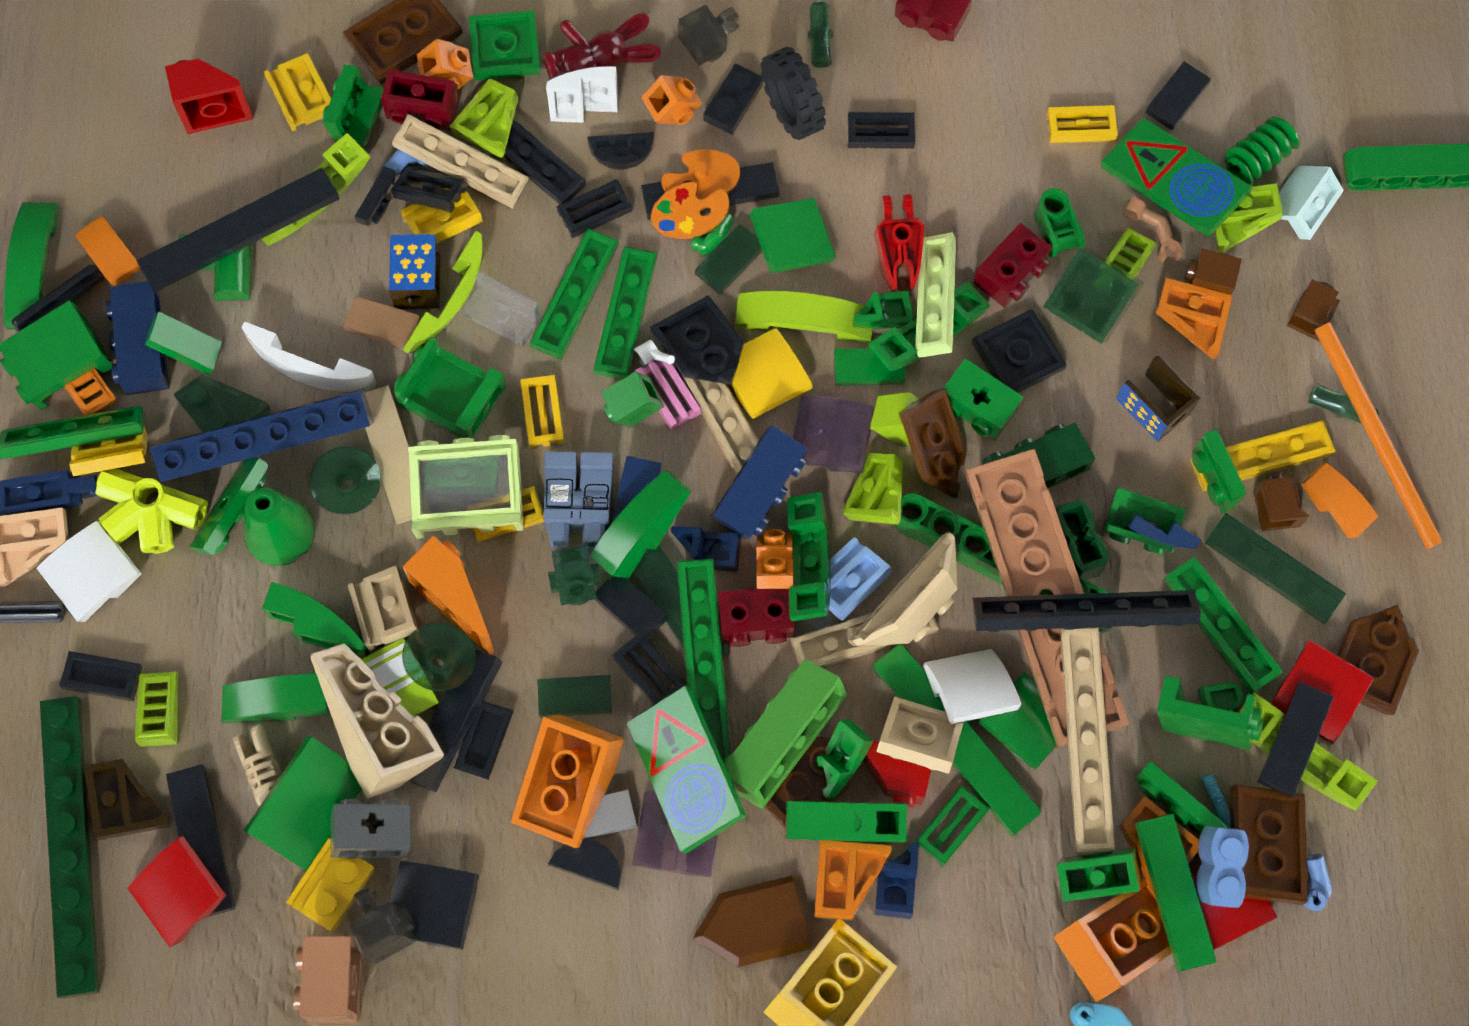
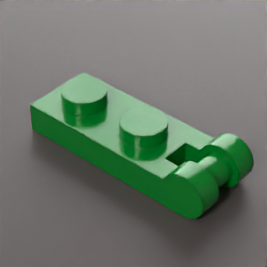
M1152 761L1135 778L1140 783V790L1148 798L1154 801L1157 799L1169 808V815L1174 814L1176 822L1184 826L1188 824L1198 833V839H1200L1201 832L1205 826L1227 828L1220 819Z

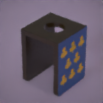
M434 234L392 235L390 237L389 292L395 308H440V253L436 252V237Z
M1157 355L1153 358L1145 375L1178 410L1167 419L1130 380H1127L1122 385L1116 399L1158 442L1192 413L1200 397Z

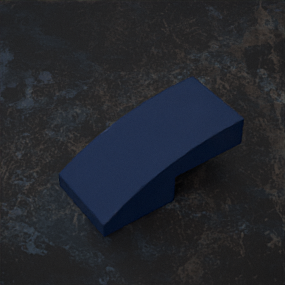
M631 456L626 457L613 521L660 474L661 463Z

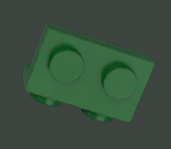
M344 64L340 76L334 82V93L331 101L324 108L323 124L335 143L348 133L362 148H365L382 106L381 96L383 87L367 85L357 66Z
M1117 486L1104 523L1105 531L1110 532L1109 538L1125 544H1129L1131 539L1145 543L1143 549L1159 555H1164L1165 550L1174 552L1175 546L1166 545L1145 537L1129 528L1127 522L1136 511L1166 531L1173 520L1182 524L1186 508Z

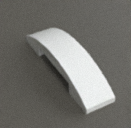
M244 322L241 327L249 343L262 359L282 374L298 382L337 392H354L364 389V391L374 390L377 384L372 370L341 358L335 369L332 370L281 350L282 345L276 333Z

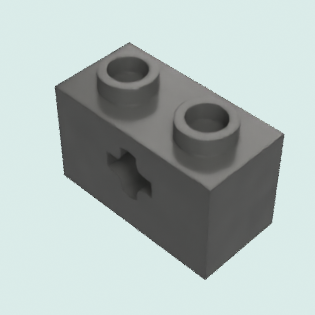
M345 799L340 801V804H334L331 812L330 858L407 857L411 849L410 805H402L399 800L395 799L381 800L378 804H363V801L359 799ZM366 822H372V827L376 829L374 834L369 833L368 827H365Z

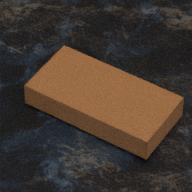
M355 296L343 326L345 331L403 348L421 320V316Z

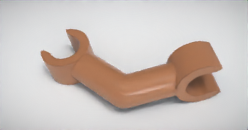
M1131 197L1129 204H1127L1123 212V216L1133 221L1142 220L1155 226L1161 244L1157 253L1159 261L1163 264L1167 258L1165 249L1172 250L1176 261H1178L1183 250L1182 246L1173 239L1167 217L1147 208L1146 203L1141 199Z

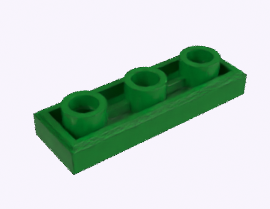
M260 458L243 460L189 546L191 549L199 554L214 555L224 549L229 541L227 533L232 525L239 522L245 515L247 498L252 492L262 488L266 481V475L264 474L268 469L267 463Z

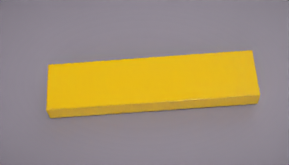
M1323 420L1226 447L1241 481L1329 457L1336 452ZM1191 458L1190 461L1202 492L1207 491L1208 484L1203 474L1198 473Z

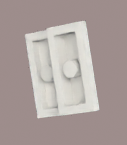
M593 67L576 70L547 82L546 89L551 121L584 123V111L618 112L616 67Z
M95 521L78 532L37 567V570L77 622H86L109 598H118L142 574L120 545L105 530L100 521Z
M992 649L929 661L923 665L935 698L941 697L950 724L1015 711L1022 704L1007 670Z

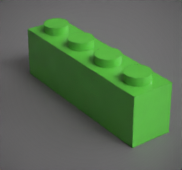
M804 659L800 666L789 674L784 687L776 697L770 699L766 705L765 712L755 725L748 728L743 741L734 753L728 755L723 762L738 796L761 809L765 807L848 694L839 676L807 659Z

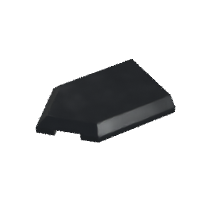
M709 295L650 327L651 332L666 353L674 356V364L685 378L733 384L744 341Z

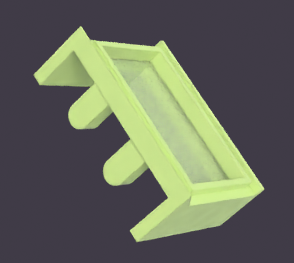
M495 435L489 437L488 441L474 442L472 438H458L453 440V444L441 445L437 441L427 440L418 442L415 447H408L412 508L411 530L417 539L424 538V532L442 530L444 535L458 534V529L478 528L480 532L486 533L493 532L494 526L514 525L517 531L524 530L519 447L516 439H510L507 435Z

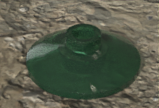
M350 446L337 447L324 453L315 462L310 473V490L316 502L329 512L341 515L357 513L368 507L378 495L381 486L380 469L374 458L366 451ZM346 480L354 482L350 489L341 488L342 483Z
M433 623L418 628L407 638L403 647L402 662L408 676L419 686L434 691H447L462 685L471 676L476 662V653L473 643L463 631L448 624ZM440 659L444 662V665L437 666L432 664L431 661Z

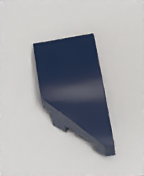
M1135 511L1127 522L1128 527L1137 533L1166 545L1196 549L1201 542L1199 537L1183 528L1175 520L1172 521L1165 531Z
M671 526L672 534L694 560L713 559L714 570L738 571L741 536L739 533L704 532L701 527Z
M912 843L904 853L883 866L882 872L877 877L874 915L912 919L919 843Z

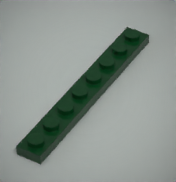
M77 696L40 701L57 998L60 999L99 993L81 699Z

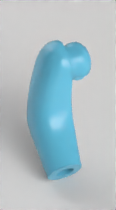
M1080 1002L1075 1004L1070 1011V1019L1075 1026H1133L1122 1010L1111 1005Z

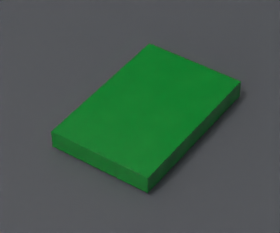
M308 735L243 831L302 870L307 871L328 838L331 837V812L334 804H340V801L345 799H356L362 788L347 760L314 737Z

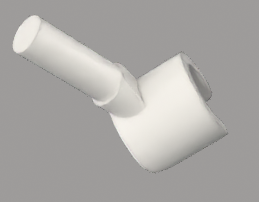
M652 340L634 349L640 356L639 362L643 367L655 360L672 364L675 360L674 356L659 351Z

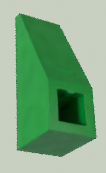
M786 801L785 839L906 842L907 804Z

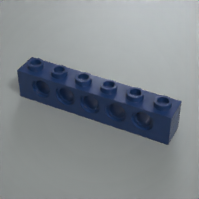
M361 389L159 443L150 447L160 482L369 427L374 422L365 391Z

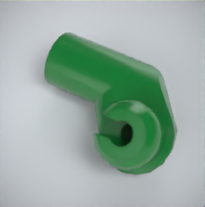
M727 213L724 220L709 231L707 236L694 237L690 245L691 249L695 252H700L702 256L709 255L726 237L734 222L733 217Z

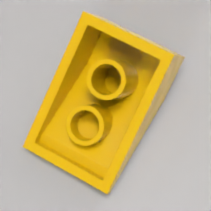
M838 919L763 1013L779 1026H854L891 977L897 966L844 921Z

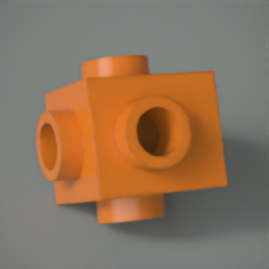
M436 39L417 54L420 75L454 80L456 90H459L460 87L473 78L469 50L467 48Z
M661 75L641 96L654 120L659 124L683 125L693 118L694 112L703 104L696 94L694 84L686 77Z

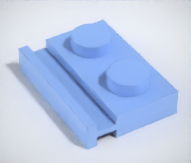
M855 537L831 558L829 610L841 621L892 574L891 566L868 547L861 545Z

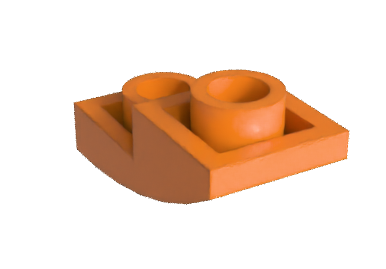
M103 215L74 234L112 286H118L141 270L134 256Z
M1328 463L1321 464L1301 483L1319 512L1329 511L1348 539L1358 537L1378 517L1363 495Z
M768 529L761 532L756 542L757 589H789V587L793 586L792 534L780 529Z

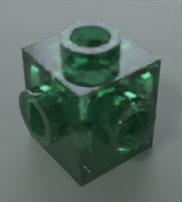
M587 545L551 551L555 571L548 572L551 593L559 592L561 605H582L589 600L597 599L595 585L601 584L598 563H590Z

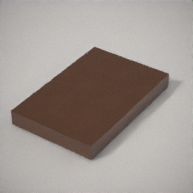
M394 0L343 31L345 40L380 85L386 81L388 69L402 72L418 62L417 54L436 39L450 42L463 34L460 25L440 0Z
M1234 784L1230 787V828L1244 830L1249 843L1247 861L1242 868L1246 881L1244 898L1296 905L1306 904L1308 896L1305 794L1295 793L1291 798L1273 789Z

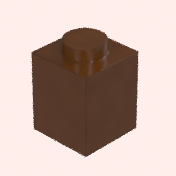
M1202 248L1196 260H1189L1185 279L1190 280L1189 284L1232 295L1242 259Z

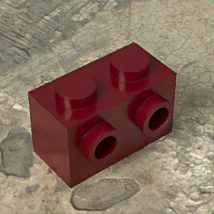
M388 69L381 96L386 119L403 124L409 114L438 130L441 128L451 130L449 126L454 121L459 102L454 80Z
M1020 222L978 267L973 283L1005 308L1012 299L1017 302L1024 296L1030 286L1027 283L1034 276L1040 278L1051 264L1048 258L1052 246Z
M747 589L718 592L721 643H729L732 647L748 646L751 644V641L765 640L767 644H780L786 642L787 638L793 637L794 621L790 619L789 589Z

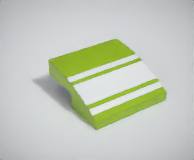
M404 638L396 640L361 659L376 674L375 680L390 694L394 691L402 699L400 704L412 716L439 703Z

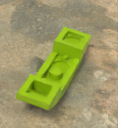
M346 133L322 154L325 161L312 172L322 168L340 196L359 175L369 161L370 156ZM329 205L261 240L269 246L284 239L306 225Z
M478 231L474 232L452 267L454 271L463 277L441 314L436 318L425 312L402 350L404 352H413L420 345H425L430 337H437L452 321L468 298L476 281L482 257V234Z
M756 291L739 293L735 328L769 331V326L837 334L836 340L870 343L872 337L871 328L853 326L854 317L864 307V305L830 296L789 291Z
M1254 692L1252 695L1256 696L1257 707L1262 708L1261 719H1263V728L1260 740H1253L1252 742L1268 755L1283 720L1284 713ZM1244 706L1242 707V709H1241L1238 713H1242V712H1243ZM1315 743L1301 778L1303 782L1354 811L1360 807L1378 782L1348 759L1342 762L1317 743Z

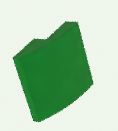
M1023 672L1013 683L1022 703L1019 709L983 717L979 723L1035 771L1057 745L1035 680Z

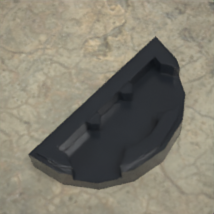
M654 132L587 137V142L591 154L600 164L610 169L625 170L636 167L647 159L653 149Z
M383 167L355 215L357 223L369 226L371 224L375 225L381 220L390 203V200L384 198L391 184H395V170Z
M583 839L580 847L577 849L565 844L555 851L548 863L549 866L619 891L621 874L617 859L609 848L597 841Z

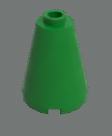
M260 488L252 492L246 500L243 526L244 542L249 552L261 563L272 566L290 565L295 562V559L310 550L315 538V522L309 510L301 502L273 489Z

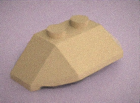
M950 532L940 536L847 640L852 646L906 644L912 640L917 643L930 630L931 626L928 622L936 613L941 616L951 607L955 601L951 596L958 589L955 537Z

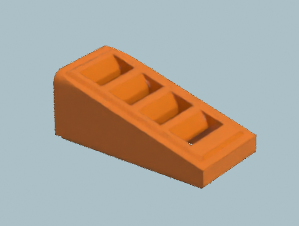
M95 368L64 386L84 415L100 413L118 402ZM92 379L95 380L94 383L77 393L76 389ZM99 390H102L103 394L88 404L83 402Z

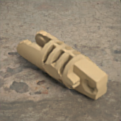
M258 724L250 730L257 754L254 753L251 743L244 735H237L233 738V742L242 766L246 770L245 774L250 787L253 789L254 798L258 806H260L282 772L275 759L266 730L263 725Z

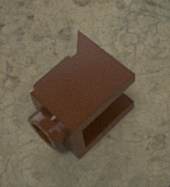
M1312 279L1303 292L1287 326L1320 342L1314 330L1331 321L1340 302L1336 298L1339 291L1335 290L1328 283L1317 282Z
M1283 474L1267 476L1263 478L1253 492L1261 531L1301 527L1309 518V515L1300 509L1301 502L1296 483L1293 484L1292 477L1284 478Z

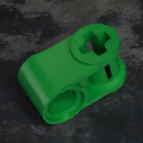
M1050 188L1044 191L1035 209L1034 217L1042 239L1052 246L1049 257H1057L1059 252L1073 248L1078 251L1084 249L1085 237L1083 229L1077 221L1068 195L1063 190L1057 188ZM1045 206H1054L1058 209L1059 212H1050L1046 209Z

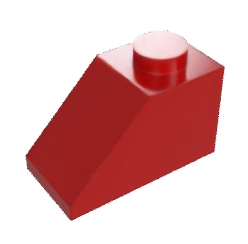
M874 740L863 760L885 796L893 798V803L907 804V808H914L915 804L922 805L932 770L877 752L880 741Z

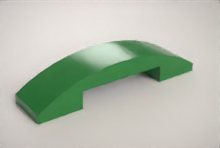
M23 202L18 211L11 234L5 273L4 325L6 329L16 330L12 325V319L44 297L42 288L49 238L55 236L59 208L57 203Z
M969 281L954 291L953 337L977 320L991 306ZM917 318L900 329L896 327L890 329L869 343L868 347L889 371L898 370L923 358L918 357L915 350Z
M822 492L787 498L788 528L792 534L793 586L789 587L791 621L827 616L831 595V557L824 496Z

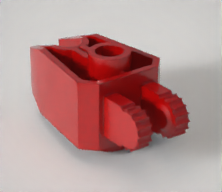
M912 194L903 195L902 210L904 219H893V202L890 195L882 196L883 221L873 233L882 273L891 292H895L897 289V267L900 265V267L906 270L908 291H912L916 285L921 268L925 225L918 218H914Z

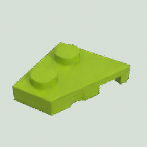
M490 78L449 127L454 135L502 158L507 146L519 98L514 89Z
M1277 183L1253 186L1251 193L1214 232L1218 253L1229 250L1282 219L1283 210Z
M869 453L842 514L849 520L898 525L901 520L903 461L895 454Z

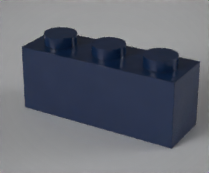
M148 281L110 287L111 300H106V311L109 320L113 321L114 331L109 332V343L112 352H116L117 363L112 364L111 367L115 384H120L127 395L169 389L166 355L144 345L154 316L161 312L158 291L154 292Z
M769 426L710 517L733 532L739 533L745 540L751 538L753 534L758 537L769 521L765 514L770 506L773 504L777 507L788 491L784 487L790 475L797 477L807 462L803 455L808 448L775 426Z

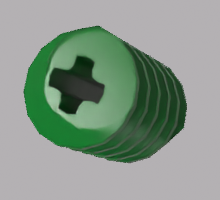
M1275 116L1270 117L1264 124L1256 127L1255 131L1247 134L1245 139L1239 140L1235 146L1226 151L1224 157L1226 168L1230 173L1252 185L1253 180L1261 178L1262 172H1269L1272 165H1278L1281 162L1282 157L1290 156L1291 149H1298L1300 146L1298 134L1294 127L1286 120Z

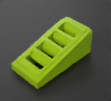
M1128 227L1099 267L1093 281V286L1117 300H1122L1158 243ZM1129 244L1143 253L1140 254L1125 245Z
M176 671L139 675L135 742L140 747L178 744V673ZM168 682L167 689L149 690V684ZM167 697L166 702L149 704V698ZM166 710L165 716L149 717V711ZM165 724V728L149 730V725Z

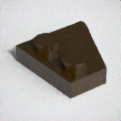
M123 759L84 765L94 838L96 841L169 827L166 815L161 812L150 797V794L139 783Z

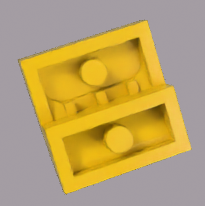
M777 328L744 344L732 386L735 390L736 398L752 419L813 388L804 368Z

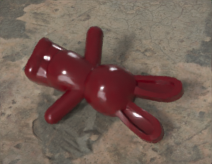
M645 13L636 14L615 31L600 32L589 42L571 21H562L560 29L573 45L542 54L549 79L552 80L563 74L586 68H617L623 63H651L656 61L661 55V50L658 46L643 44L626 47L625 45L626 41L645 31L650 22L649 16Z

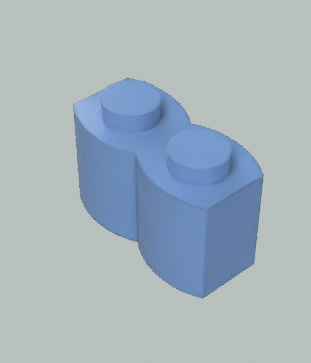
M1205 826L1199 839V855L1202 865L1196 877V893L1199 901L1214 906L1239 908L1242 904L1246 891V881L1242 868L1247 861L1249 852L1248 838L1244 830Z

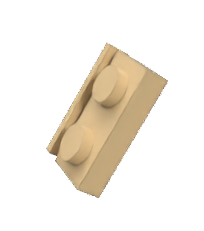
M397 566L363 578V582L356 585L353 583L348 584L363 640L369 651L374 650V646L384 643L386 645L419 632L401 571Z

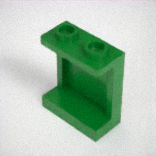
M70 300L0 343V351L4 356L0 359V362L6 372L11 377L15 376L20 385L16 387L18 394L27 405L33 403L41 410L48 407L45 401L46 397L93 368H97L101 373H105L111 369L113 364L83 311Z
M430 337L425 345L422 344L417 348L413 356L412 366L407 373L403 372L398 377L394 386L399 406L459 438L472 439L506 388L504 375L501 372L491 368L487 373L442 349L439 346L438 340Z
M1165 676L1157 707L1163 732L1249 751L1251 750L1252 741L1260 740L1263 728V719H1261L1262 708L1257 707L1255 695L1247 694L1242 713L1186 702L1181 679Z

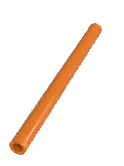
M1331 322L1315 329L1316 335L1426 550L1442 543L1443 541Z

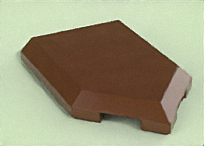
M945 388L931 391L898 413L921 479L950 497L958 498L960 483L957 482L960 466H963L965 463L967 451Z
M1398 605L1352 620L1337 654L1341 659L1374 677L1360 703L1387 715L1395 714L1419 653L1414 639L1410 637L1402 620L1404 617Z
M831 737L815 738L764 807L785 830L786 801L835 802L849 789L848 781L835 798L827 799L824 796L823 788L827 787L824 767L818 766L817 756L826 755L825 749Z
M793 876L720 893L692 940L716 953L737 968L810 950V940Z

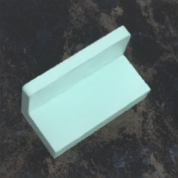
M1297 166L1279 192L1283 210L1282 219L1280 220H1288L1299 239L1310 240L1344 191L1330 167Z

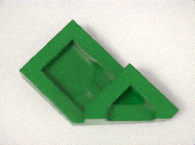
M908 291L879 294L874 292L862 310L854 317L853 326L871 329H892L894 327L901 328L914 320Z
M850 719L839 721L825 749L826 755L817 756L818 766L824 767L827 787L823 788V793L827 799L835 798L863 761L874 741Z

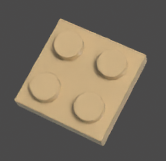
M894 696L877 752L949 774L964 722L950 724L946 712Z

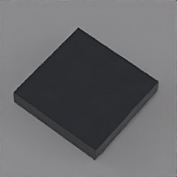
M1033 309L973 337L971 342L991 376L1017 393L1065 370L1067 366Z

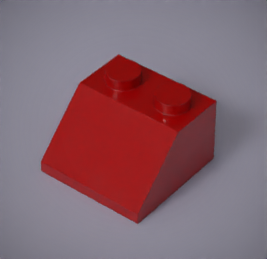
M199 58L180 60L175 64L165 66L172 101L187 134L253 119L251 109L237 78Z

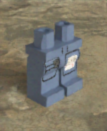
M544 452L545 530L548 531L550 546L556 548L568 547L570 532H583V547L595 548L601 537L610 527L614 474L613 453L581 452L580 490H577V453Z

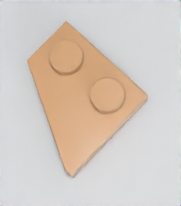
M64 508L0 516V587L8 586L40 565L56 549L69 540L67 514Z

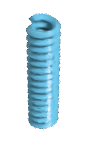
M1214 774L1201 775L1200 779H1203V785L1207 789L1206 792L1210 796L1209 799L1213 803L1212 806L1216 810L1215 813H1217V816L1227 828H1230V811L1227 808V802L1224 801V795L1221 794V788L1218 787V781H1215Z

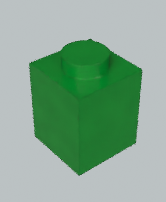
M637 371L601 392L606 402L604 410L609 419L614 423L629 428L664 408L651 378Z

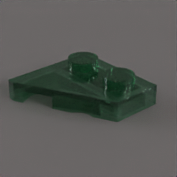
M203 374L173 394L202 432L264 416L271 412L269 405L265 401Z

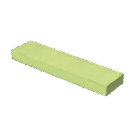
M953 232L923 238L921 268L918 278L915 344L918 357L952 353L956 237Z

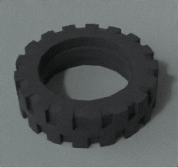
M787 46L763 57L760 67L763 71L761 72V77L766 85L764 89L766 95H769L770 105L772 109H775L776 117L780 123H783L785 131L790 133L793 139L801 140L823 130L826 124V119L824 118V115H826L825 108L821 103L823 99L821 93L816 88L818 85L815 78L810 75V68L806 63H803L802 56L799 53H795L794 48Z

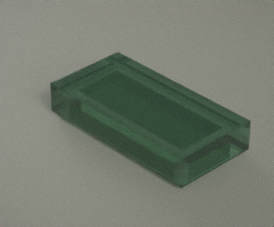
M739 224L695 269V275L721 295L763 252L758 238Z
M610 675L537 679L539 718L557 714L574 716L612 713Z

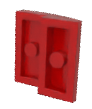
M1309 640L1291 671L1284 678L1270 704L1285 715L1296 685L1299 682L1334 696L1319 733V737L1334 744L1363 699L1374 677Z
M183 836L177 838L157 855L127 888L169 947L181 943L196 923L209 917L226 896Z
M1196 871L1195 873L1191 874L1192 879H1193V882H1194L1195 889H1196V877H1197L1198 871ZM1244 898L1239 908L1214 906L1199 901L1213 950L1278 918L1271 904L1266 900Z

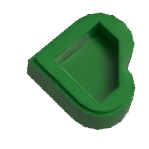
M1234 682L1202 686L1198 689L1201 705L1235 712L1245 699L1242 687Z

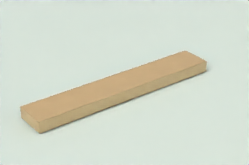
M1099 628L1060 629L1075 852L1115 851Z

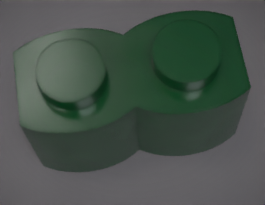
M1082 499L1057 506L1058 519L1078 576L1085 580L1099 577L1108 563V553L1103 540L1094 532L1095 524L1090 508Z

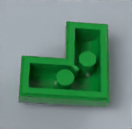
M180 234L179 237H178V239H180V238H182V237H184V236H186V235H188V234ZM252 244L201 269L215 270V301L250 300Z

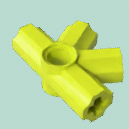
M115 468L101 471L96 482V495L118 503L98 520L118 544H121L139 530L140 548L143 553L158 554L168 552V550L174 548L172 522L197 530L203 524L207 515L208 502L205 499L162 485L153 478H142ZM151 493H159L155 502L146 504V498Z

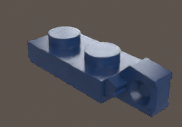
M66 469L0 481V516L56 508L66 509L72 508L74 505L83 504L82 498L98 496L96 495V482L98 479L95 475L73 476L72 472Z

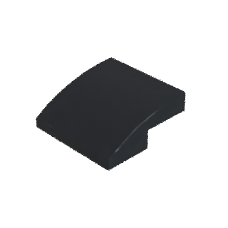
M400 861L383 935L394 939L423 942L431 946L463 950L479 875L440 866Z

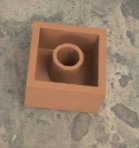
M351 936L303 937V947H298L296 951V969L301 971V986L295 987L293 998L294 1010H299V1017L312 1024L358 1023L362 946Z

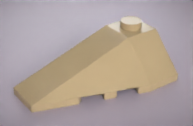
M346 644L325 649L311 655V661L349 766L367 799L399 788L442 759L444 753L428 725L418 715L414 718L400 704L402 699L394 691L390 694L375 680L376 674Z

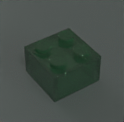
M1080 247L1043 308L1103 344L1111 337L1144 282L1088 247Z

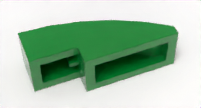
M664 470L617 516L591 552L590 557L611 576L630 578L646 550L657 549L692 490L669 471Z
M271 581L262 609L269 619L294 625L292 632L298 641L326 649L346 644L359 658L369 655V651L362 640L334 612L315 599L295 589Z
M316 673L254 679L222 687V723L296 720V717L331 716Z

